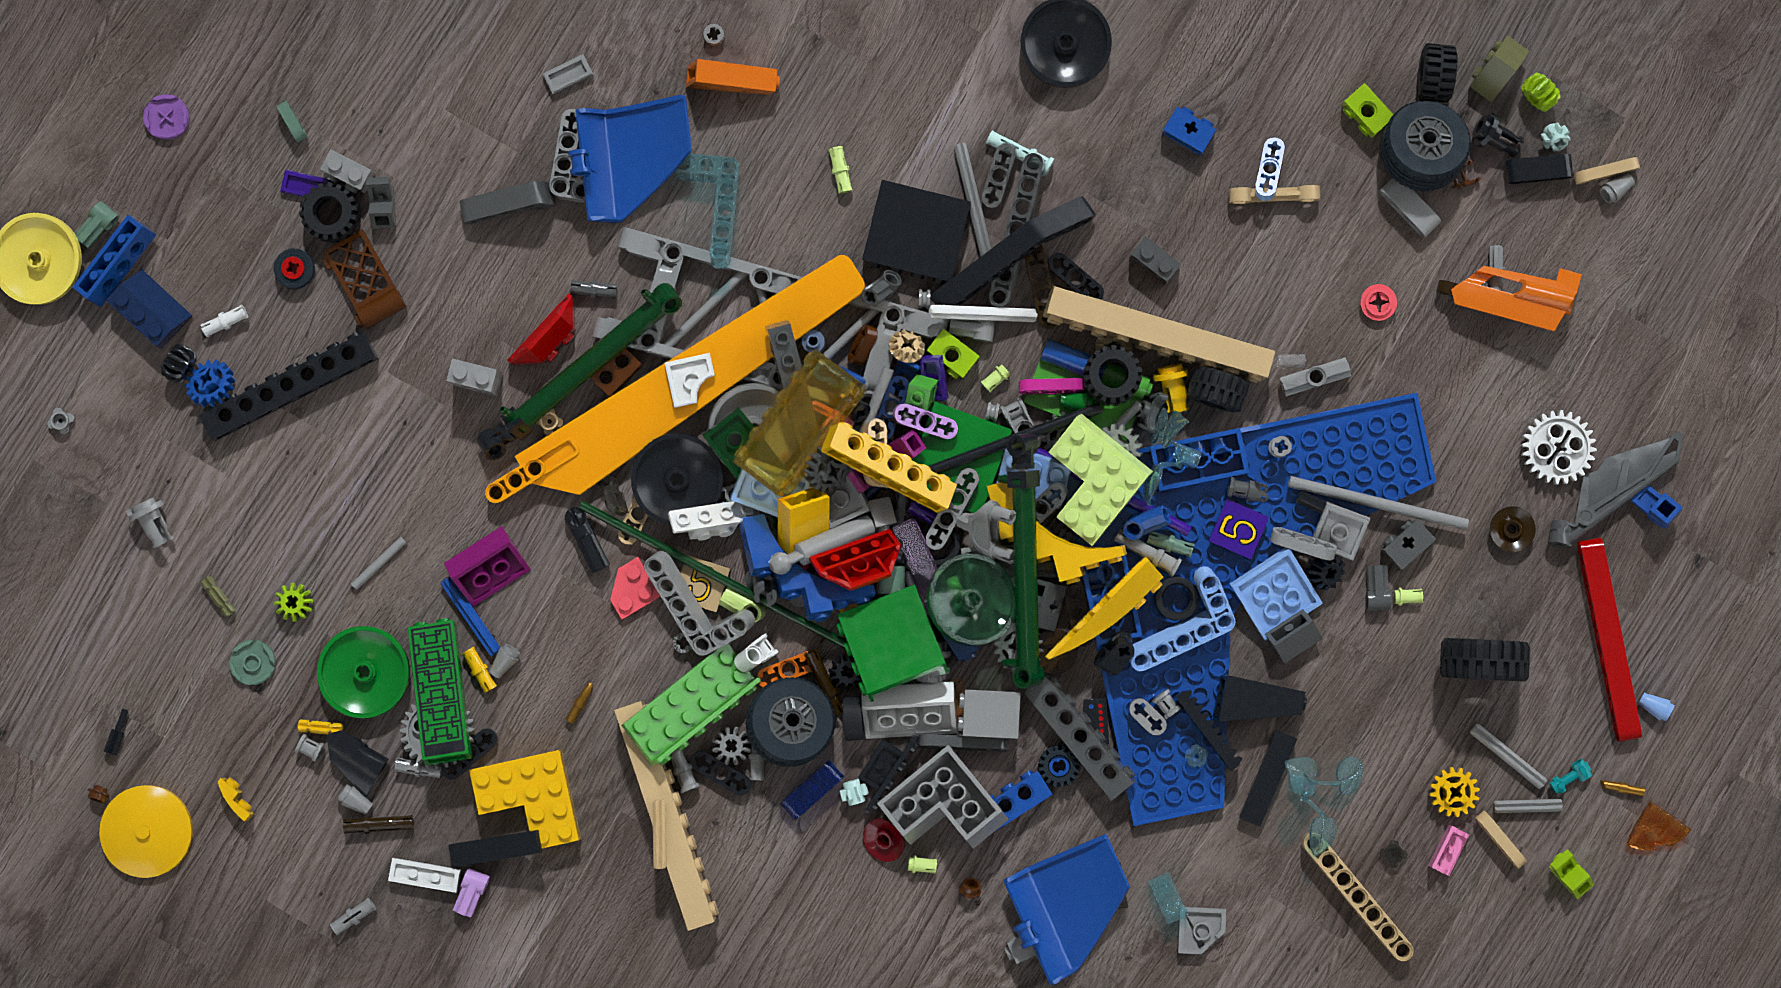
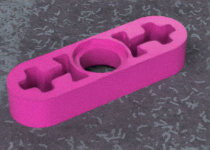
M1082 378L1024 379L1018 381L1019 394L1023 395L1085 392L1084 380Z

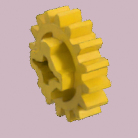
M1449 767V773L1443 769L1440 770L1442 776L1434 775L1433 778L1437 782L1429 784L1431 788H1434V792L1428 794L1435 797L1431 804H1439L1437 811L1442 812L1445 809L1446 816H1450L1454 812L1455 817H1459L1460 811L1468 814L1467 807L1474 809L1475 805L1472 801L1479 800V797L1475 796V792L1480 791V788L1473 786L1477 780H1470L1471 773L1466 772L1463 774V768H1458L1457 772H1455L1453 767ZM1453 776L1459 777V779H1457L1455 782H1449L1446 780L1447 778ZM1467 785L1469 788L1468 796L1465 794V787ZM1440 787L1443 789L1444 796L1442 799L1439 794ZM1451 787H1452V788H1457V787H1458V789H1457L1458 796H1451V794H1452V792L1450 791V788H1451ZM1457 801L1463 804L1459 807H1449L1453 802Z

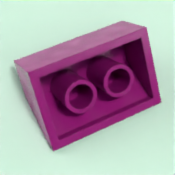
M502 526L444 562L451 579L473 607L531 570Z

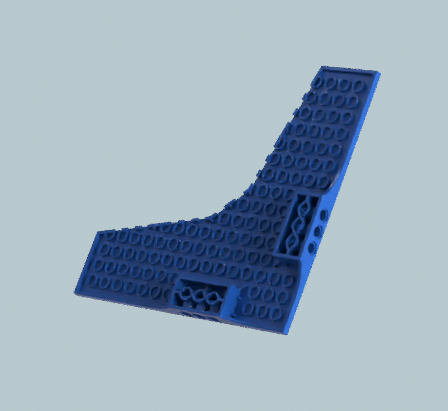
M1412 393L1137 449V451L1142 453V456L1136 458L1153 472L1134 497L1154 507L1163 505L1171 516L1192 526L1187 537L1167 526L1153 532L1169 537L1174 535L1176 539L1195 544L1190 558L1172 551L1167 553L1165 550V553L1173 558L1182 559L1173 577L1185 578L1193 583L1197 589L1194 581L1195 571L1203 566L1211 568L1220 580L1234 614L1241 602L1230 586V583L1285 548L1270 541L1273 528L1281 527L1312 537L1321 517V514L1296 503V497L1301 490L1288 487L1290 476L1392 501H1398L1435 483L1436 477L1418 393ZM1278 436H1285L1292 444L1290 453L1280 458L1272 456L1268 450L1269 442ZM1282 441L1275 444L1278 452L1285 450V447L1282 446ZM1071 476L1067 485L1069 493L1065 499L1066 504L1083 484V482ZM1230 477H1234L1238 481L1249 482L1251 480L1266 484L1268 486L1267 494L1269 499L1266 502L1247 501L1243 497H1227ZM1307 492L1326 502L1364 516L1379 510ZM1226 499L1269 517L1251 560L1208 541ZM1126 505L1093 546L1072 530L1074 543L1087 547L1101 548L1121 546L1113 542L1120 529L1123 530V526L1131 515L1140 514V512ZM1131 523L1135 530H1140L1137 524ZM1150 532L1142 535L1139 540L1147 543ZM1149 545V546H1151V547H1153V548L1159 550V547H1156V546H1153V545ZM1126 549L1127 554L1121 556L1122 561L1109 564L1108 560L1099 562V567L1088 570L1086 566H1083L1085 575L1082 576L1089 611L1143 557ZM1156 567L1163 576L1160 582L1173 578L1169 576L1168 572ZM1173 585L1164 592L1163 603L1168 610L1181 612L1189 605L1190 596L1184 587ZM1149 591L1144 596L1146 602L1138 610L1133 607L1115 624L1094 637L1097 653L1107 644L1113 634L1118 631L1129 632L1132 636V644L1186 619L1174 621L1162 616L1155 607V593ZM1199 591L1197 609L1188 618L1206 610ZM1218 596L1214 597L1211 602H1215ZM1222 616L1219 619V622L1223 621L1226 616ZM1205 625L1201 626L1198 631L1203 630ZM1230 631L1145 671L1135 670L1129 661L1117 676H1112L1101 669L1117 750L1121 757L1119 760L1124 767L1126 765L1129 766L1135 774L1133 778L1136 782L1126 789L1133 826L1224 808L1225 764L1185 711L1181 708L1171 717L1165 719L1167 726L1164 733L1152 735L1131 716L1129 704L1134 699H1144L1163 717L1164 713L1156 703L1152 702L1157 695L1169 689L1170 696L1178 705L1179 703L1174 696L1180 691L1191 690L1192 693L1189 698L1196 697L1198 700L1195 705H1203L1201 713L1208 712L1209 715L1206 720L1212 719L1221 675H1229ZM1184 635L1178 637L1177 641L1183 639ZM1163 645L1158 646L1156 650H1160ZM1138 655L1135 660H1139L1143 655ZM1136 703L1134 705L1135 714L1141 713L1144 717L1148 715L1143 710L1144 703L1140 705ZM1151 717L1147 719L1152 724L1150 728L1152 731L1162 728L1160 726L1162 722L1160 719L1157 721ZM1215 721L1212 727L1220 728L1217 735L1224 734L1226 737L1223 742H1226L1227 721Z

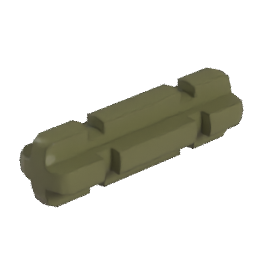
M211 576L206 577L201 581V585L205 590H208V595L216 606L221 608L222 614L225 617L234 614L236 609L232 604L228 603V598L220 587L215 585L214 579Z

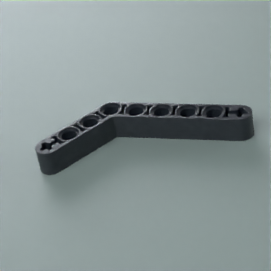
M1081 196L1032 218L933 292L930 298L935 305H962L1037 247L1087 224L1095 218L1096 213L1084 196Z

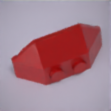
M568 293L507 359L511 365L545 364L547 361L551 363L559 354L557 350L563 344L566 346L575 337L573 333L576 331L573 296Z
M887 529L810 556L809 561L821 577L852 591L891 577L901 544L893 532Z

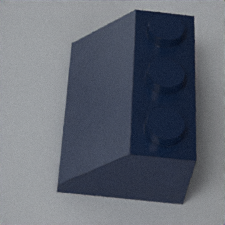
M140 270L121 283L106 300L150 342L160 349L193 316L144 270Z

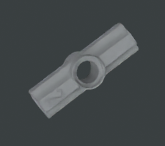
M1345 357L1280 377L1279 380L1285 397L1351 377V372ZM1312 371L1320 374L1321 380L1319 383H1314L1310 380V373Z

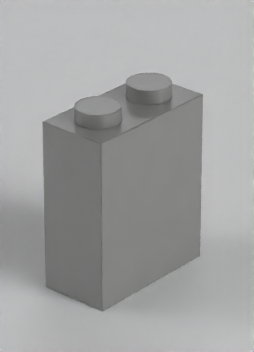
M452 359L446 381L453 386L498 397L503 374L496 369Z
M965 689L964 694H960L959 708H964L963 717H959L958 731H962V736L1018 739L1020 692Z

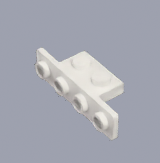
M735 501L673 510L668 513L673 533L688 532L690 540L698 539L700 541L707 540L711 536H730L734 533L743 517L760 515L759 510Z

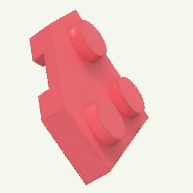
M639 557L618 568L610 601L623 620L661 597L647 575Z

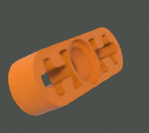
M808 651L761 669L757 677L761 680L764 677L763 672L765 671L768 674L775 673L773 668L778 666L779 675L783 679L785 677L796 678L812 672L810 666L805 665L802 666L804 671L799 673V666L795 662L797 658L800 659V662L805 661L804 654L808 653ZM785 663H792L795 666V673L792 676H785L783 674L782 667ZM778 676L772 678L771 682L778 680ZM760 681L758 683L761 687L768 685L767 682Z

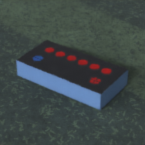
M1107 698L1083 699L1084 712L1091 719L1089 724L1095 731L1098 729L1106 738L1104 742L1109 744Z

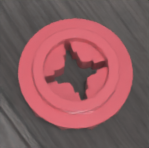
M1376 284L1368 287L1363 292L1360 306L1363 314L1371 320L1382 321L1389 318L1395 312L1397 298L1389 287ZM1377 293L1381 301H1388V303L1381 305L1380 312H1378L1376 305L1369 304L1376 300Z

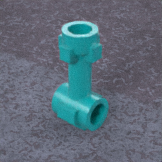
M1579 759L1571 764L1573 769L1571 772L1560 779L1558 776L1553 777L1552 781L1549 782L1552 791L1556 795L1558 793L1562 794L1566 791L1565 786L1578 778L1582 782L1592 776L1590 772L1592 769L1586 761L1584 762L1583 759Z

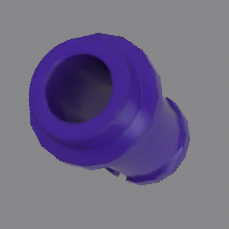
M912 500L907 509L911 516L915 515L930 525L938 514Z

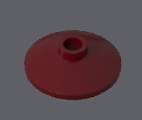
M882 818L874 819L863 830L864 845L874 858L883 862H892L898 859L904 852V837L891 821Z

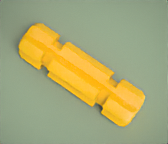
M299 720L298 722L299 732L307 733L310 731V733L328 735L339 730L343 731L342 723L331 724V722H309V720Z

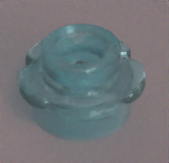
M1192 745L1190 749L1186 750L1185 758L1191 767H1202L1205 765L1206 758L1208 757L1205 748H1201L1200 745Z

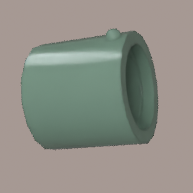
M894 566L891 577L877 581L876 594H891L904 589L905 567Z

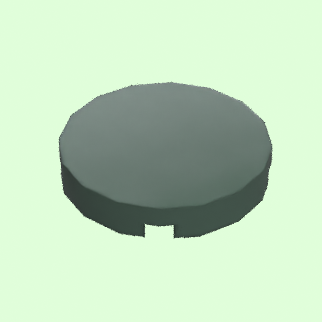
M247 640L238 644L233 649L229 661L232 675L239 682L246 685H258L266 682L272 676L276 667V658L273 650L268 644L260 640Z

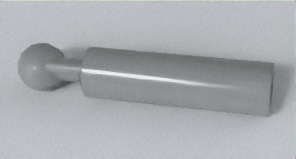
M868 515L859 516L795 544L794 552L775 553L769 560V567L776 574H786L790 571L792 564L796 562L807 565L811 563L809 561L810 556L875 534L874 524Z

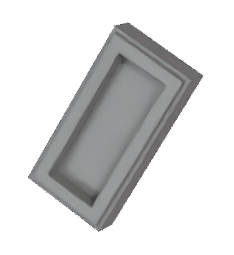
M584 54L543 73L553 95L594 76Z

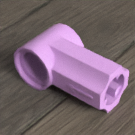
M468 868L462 880V889L453 911L471 918L480 896L486 890L490 876Z

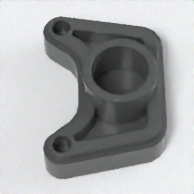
M1158 392L1147 396L1146 400L1140 402L1143 407L1136 413V416L1139 417L1137 426L1150 434L1155 432L1156 417L1161 406L1167 401L1168 395Z

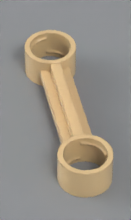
M1319 185L1276 188L1275 196L1269 201L1258 199L1255 195V188L1238 187L1229 189L1230 204L1273 201L1313 202L1320 200ZM1263 188V192L1268 191V188Z

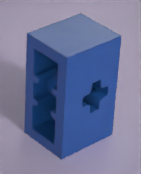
M1184 106L1182 108L1176 107L1162 134L1201 156L1216 131L1213 128L1214 124L1205 118L1201 120L1193 116L1194 112ZM1190 125H1193V126H1194V128H1193V131H1194V132H1191L1190 134H1188V133L1186 132V131H1187V128H1186V127H1189Z

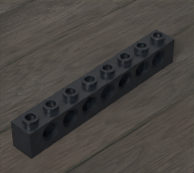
M355 332L347 337V341L341 344L335 342L326 347L327 351L321 354L316 352L307 356L306 362L300 365L298 362L293 363L285 368L286 372L280 375L277 373L271 374L265 378L266 382L257 385V383L249 385L244 389V393L238 396L236 393L229 395V398H224V403L204 408V413L199 416L211 440L217 441L378 360L379 358L368 336L365 333ZM353 348L355 356L351 360H346L344 357L345 351ZM332 358L335 363L334 367L331 370H325L324 362ZM307 369H312L314 376L311 380L306 381L303 376L304 372ZM287 379H292L293 388L285 391L283 383ZM271 389L273 392L272 399L264 401V391ZM250 399L252 401V408L245 412L242 404L245 400ZM226 410H230L232 413V417L228 422L222 420V414Z

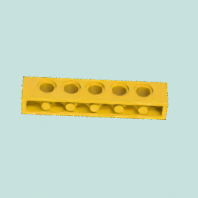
M839 422L829 428L821 452L937 513L948 509L957 484L950 481L949 477L936 474L931 471L929 466L917 464L912 461L910 456L899 454L893 451L891 446L872 440L873 438L870 435L853 430V427L848 423ZM848 441L852 443L853 450L849 447ZM868 451L872 454L873 460L869 458ZM888 462L891 463L892 470L889 469L887 465ZM907 472L911 474L912 481L909 480ZM927 482L931 486V491L927 488Z

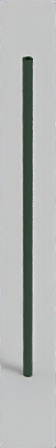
M581 502L578 509L658 551L668 553L671 558L755 602L754 591L587 502ZM759 594L760 601L758 604L845 649L844 643L848 642L846 639L812 621H807L803 616L776 602L767 607L766 597Z

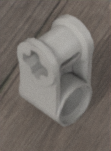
M1018 397L1017 401L1005 407L1003 405L1000 406V410L1013 434L1017 433L1021 426H1028L1029 428L1034 426L1021 397Z

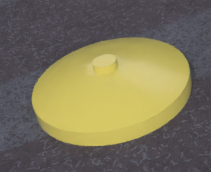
M27 213L15 217L0 230V288L8 296L22 303L42 305L62 298L71 290L80 274L82 253L75 233L66 223L51 215Z

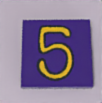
M1226 499L1208 541L1251 560L1269 517Z

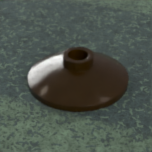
M1516 506L1505 507L1499 510L1493 516L1490 523V535L1493 542L1500 549L1507 552L1524 550L1532 543L1536 534V525L1533 517L1523 508ZM1509 525H1512L1515 528V532L1513 534H1510L1507 531Z

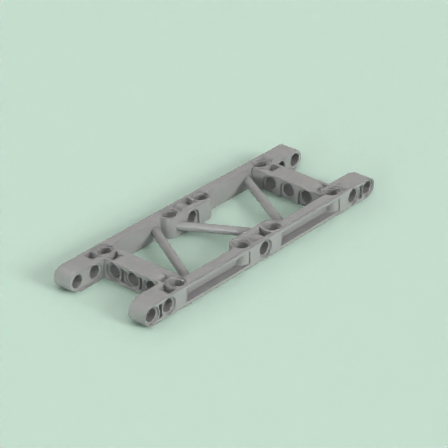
M623 227L618 248L628 251L631 255L658 262L650 289L651 293L662 283H669L676 291L679 272L682 271L685 258L736 272L726 284L663 344L660 343L667 315L627 348L670 360L685 351L673 346L746 276H750V282L757 291L760 304L768 299L767 293L777 294L803 277ZM672 248H677L680 251V255L676 259H670L667 256L668 251ZM757 274H766L768 276L767 281L764 284L756 283L755 277ZM859 295L848 304L867 309L868 311L804 372L805 380L807 382L813 377L812 373L819 359L825 358L830 360L859 332L863 325L869 323L878 313H881L877 327V339L871 349L863 376L866 383L860 393L862 399L872 398L883 367L889 369L891 367L893 355L889 350V340L894 333L905 329L906 332L914 331L915 335L932 340L939 335L942 329L947 331L950 320L930 318L927 312L885 300L877 306H867L863 302L862 295ZM895 310L899 313L900 317L897 321L892 322L887 319V313ZM597 317L592 337L600 340L622 321L610 317L607 319ZM647 335L654 337V344L650 347H645L642 344L643 338ZM769 362L764 363L742 379L750 383L765 384L782 391L781 384L774 382V376L777 374L776 366ZM807 385L810 399L841 408L843 401L847 398V396ZM892 401L888 402L885 405V412L893 415V410L897 404ZM904 408L900 414L901 420L903 421L904 418L913 419L911 424L914 425V418L918 412L915 411V415L906 413L907 409ZM883 414L880 417L881 420L884 419L887 422L894 423L895 421L894 419L886 418Z

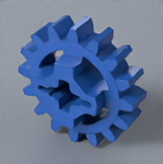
M217 359L213 364L210 360H207L204 366L199 363L198 370H191L193 376L186 378L190 382L185 385V388L188 390L187 395L196 405L200 404L203 408L207 404L214 407L216 401L222 404L223 397H230L227 392L234 390V387L231 385L236 382L233 377V371L225 362L220 363Z

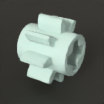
M1559 123L1549 124L1541 134L1543 138L1542 143L1546 149L1551 148L1553 152L1563 150L1568 145V141L1571 140L1568 136L1570 132L1565 125L1561 127Z
M859 779L843 783L844 789L839 791L842 802L848 800V804L851 806L866 801L864 795L869 793L866 783L860 784Z

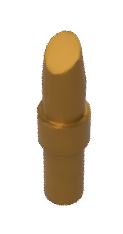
M587 683L579 697L574 701L573 707L565 719L566 721L574 724L579 713L586 705V701L593 689V684Z
M1600 781L1603 788L1618 791V793L1642 797L1645 794V788L1628 785V783Z

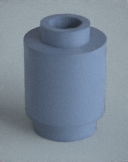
M810 330L802 337L803 349L810 355L821 353L825 347L824 336L819 331ZM813 337L818 340L814 346L809 344V339Z

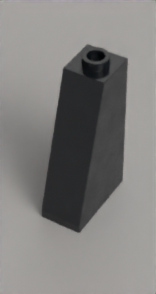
M1221 675L1212 720L1234 721L1301 715L1307 704L1306 692L1230 675Z

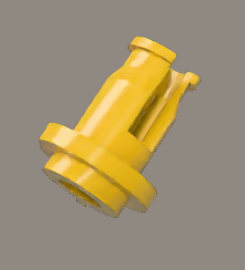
M1170 364L1159 367L1158 373L1153 374L1154 381H1161L1163 393L1168 395L1166 401L1168 406L1167 413L1172 411L1177 413L1189 409L1186 403L1187 394L1184 377L1190 373L1189 368H1183L1182 364Z

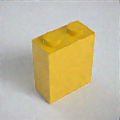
M812 487L778 498V545L787 554L794 552L795 544L829 530L830 497L825 492L822 493Z

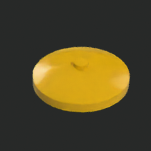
M152 785L137 786L117 795L105 809L99 828L100 842L108 860L120 871L134 877H155L171 871L185 858L192 843L193 823L186 805L171 791Z

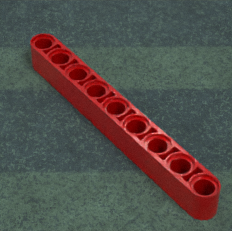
M1601 537L1578 541V555L1617 742L1639 739L1642 737L1641 725L1604 543Z

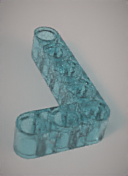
M690 153L682 162V164H687L690 167L684 170L678 167L675 170V175L683 181L717 184L709 250L710 263L716 269H725L731 261L740 180L739 163L732 157ZM705 166H710L712 168L710 171L707 172L701 170ZM727 168H732L735 170L731 174L724 172V170ZM725 189H730L733 191L729 195L721 193ZM723 210L730 212L727 216H722L719 213ZM722 231L728 233L726 237L717 236ZM717 253H724L726 255L722 259L714 257Z

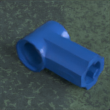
M1163 505L1140 514H1133L1123 526L1124 535L1130 540H1138L1144 534L1169 525L1171 523L1170 514ZM1131 523L1137 524L1140 530H1135Z

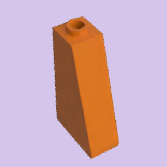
M696 59L687 65L685 88L771 95L779 88L780 77L777 76V69Z

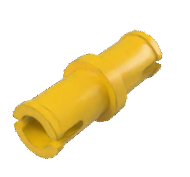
M475 647L461 653L472 670L470 672L471 675L476 677L484 693L497 686L486 669L488 668L487 664H483Z

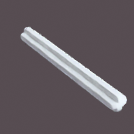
M931 305L929 308L930 318L1035 322L1038 316L1036 309L952 305Z

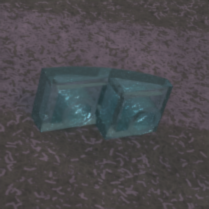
M1169 872L1148 881L1167 924L1188 916V912Z

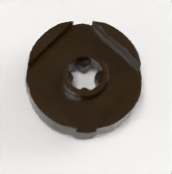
M1046 630L1039 635V640H1043V643L1039 645V648L1043 650V653H1039V658L1041 659L1040 666L1047 674L1054 675L1068 671L1076 661L1077 647L1056 656V658L1048 660L1045 657L1048 654V649L1053 648V645H1057L1067 634L1064 630Z

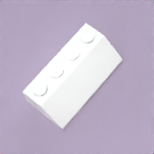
M954 682L898 685L873 695V702L870 701L868 695L863 696L862 694V714L866 739L912 736L914 732L919 735L957 733Z

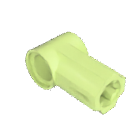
M728 587L720 598L719 605L733 613L743 609L749 610L751 606L755 607L758 611L755 623L765 616L766 608Z

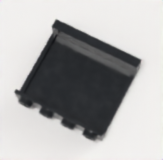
M882 180L862 260L867 261V266L880 268V264L889 266L888 270L902 274V270L911 272V277L924 279V276L933 277L932 282L944 285L953 276L971 201Z

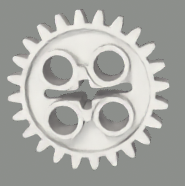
M1563 410L1558 411L1557 416L1554 411H1550L1549 418L1545 414H1541V422L1533 419L1535 427H1526L1530 434L1522 435L1527 440V443L1521 444V447L1527 448V451L1523 452L1521 456H1528L1529 458L1524 464H1532L1529 472L1537 470L1536 478L1539 479L1544 475L1545 483H1548L1553 478L1554 485L1559 484L1560 478L1564 484L1568 483V477L1572 481H1576V473L1584 476L1585 473L1582 468L1590 469L1591 466L1587 461L1595 460L1590 455V452L1597 451L1596 448L1590 447V444L1594 443L1596 439H1589V435L1593 430L1585 431L1588 423L1580 425L1581 417L1578 416L1573 420L1572 412H1569L1564 417ZM1552 426H1557L1560 429L1558 438L1551 435L1550 429ZM1567 430H1569L1570 435L1565 439V441L1562 443L1560 447L1563 451L1557 452L1554 455L1551 463L1548 465L1547 460L1552 456V454L1555 452L1557 448L1554 444L1560 443L1563 440ZM1572 438L1578 440V450L1570 448L1569 442ZM1540 444L1545 445L1548 449L1545 457L1540 456L1538 453V446ZM1559 457L1566 460L1567 466L1565 469H1560L1557 466V459Z

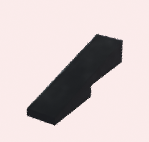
M1278 730L1273 732L1257 775L1254 777L1239 815L1240 819L1256 826H1261L1297 742V738Z
M539 830L448 845L452 867L542 853Z

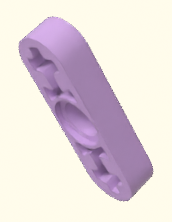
M899 404L893 410V419L898 424L943 439H951L958 432L957 423L953 419L915 406ZM906 408V413L915 415V411H917L914 425L911 424L913 419L904 418L902 421L901 415L898 412ZM922 415H928L931 418V425L928 428H923L919 424V419ZM936 418L939 419L937 424L946 425L947 422L950 423L949 427L952 428V432H947L944 435V430L936 428V432H933L932 430L936 426Z

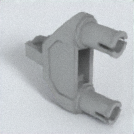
M989 500L975 513L964 512L957 518V526L969 532V539L981 556L989 560L999 559L1009 564L1014 563V549L1001 546L999 542V521L1012 525L1016 519V512L1014 510L1001 507L997 501Z

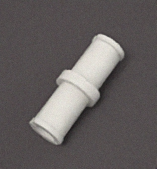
M239 305V307L226 313L221 312L218 314V317L202 323V331L206 337H210V335L223 329L228 330L231 328V325L245 318L247 319L248 313L243 305Z

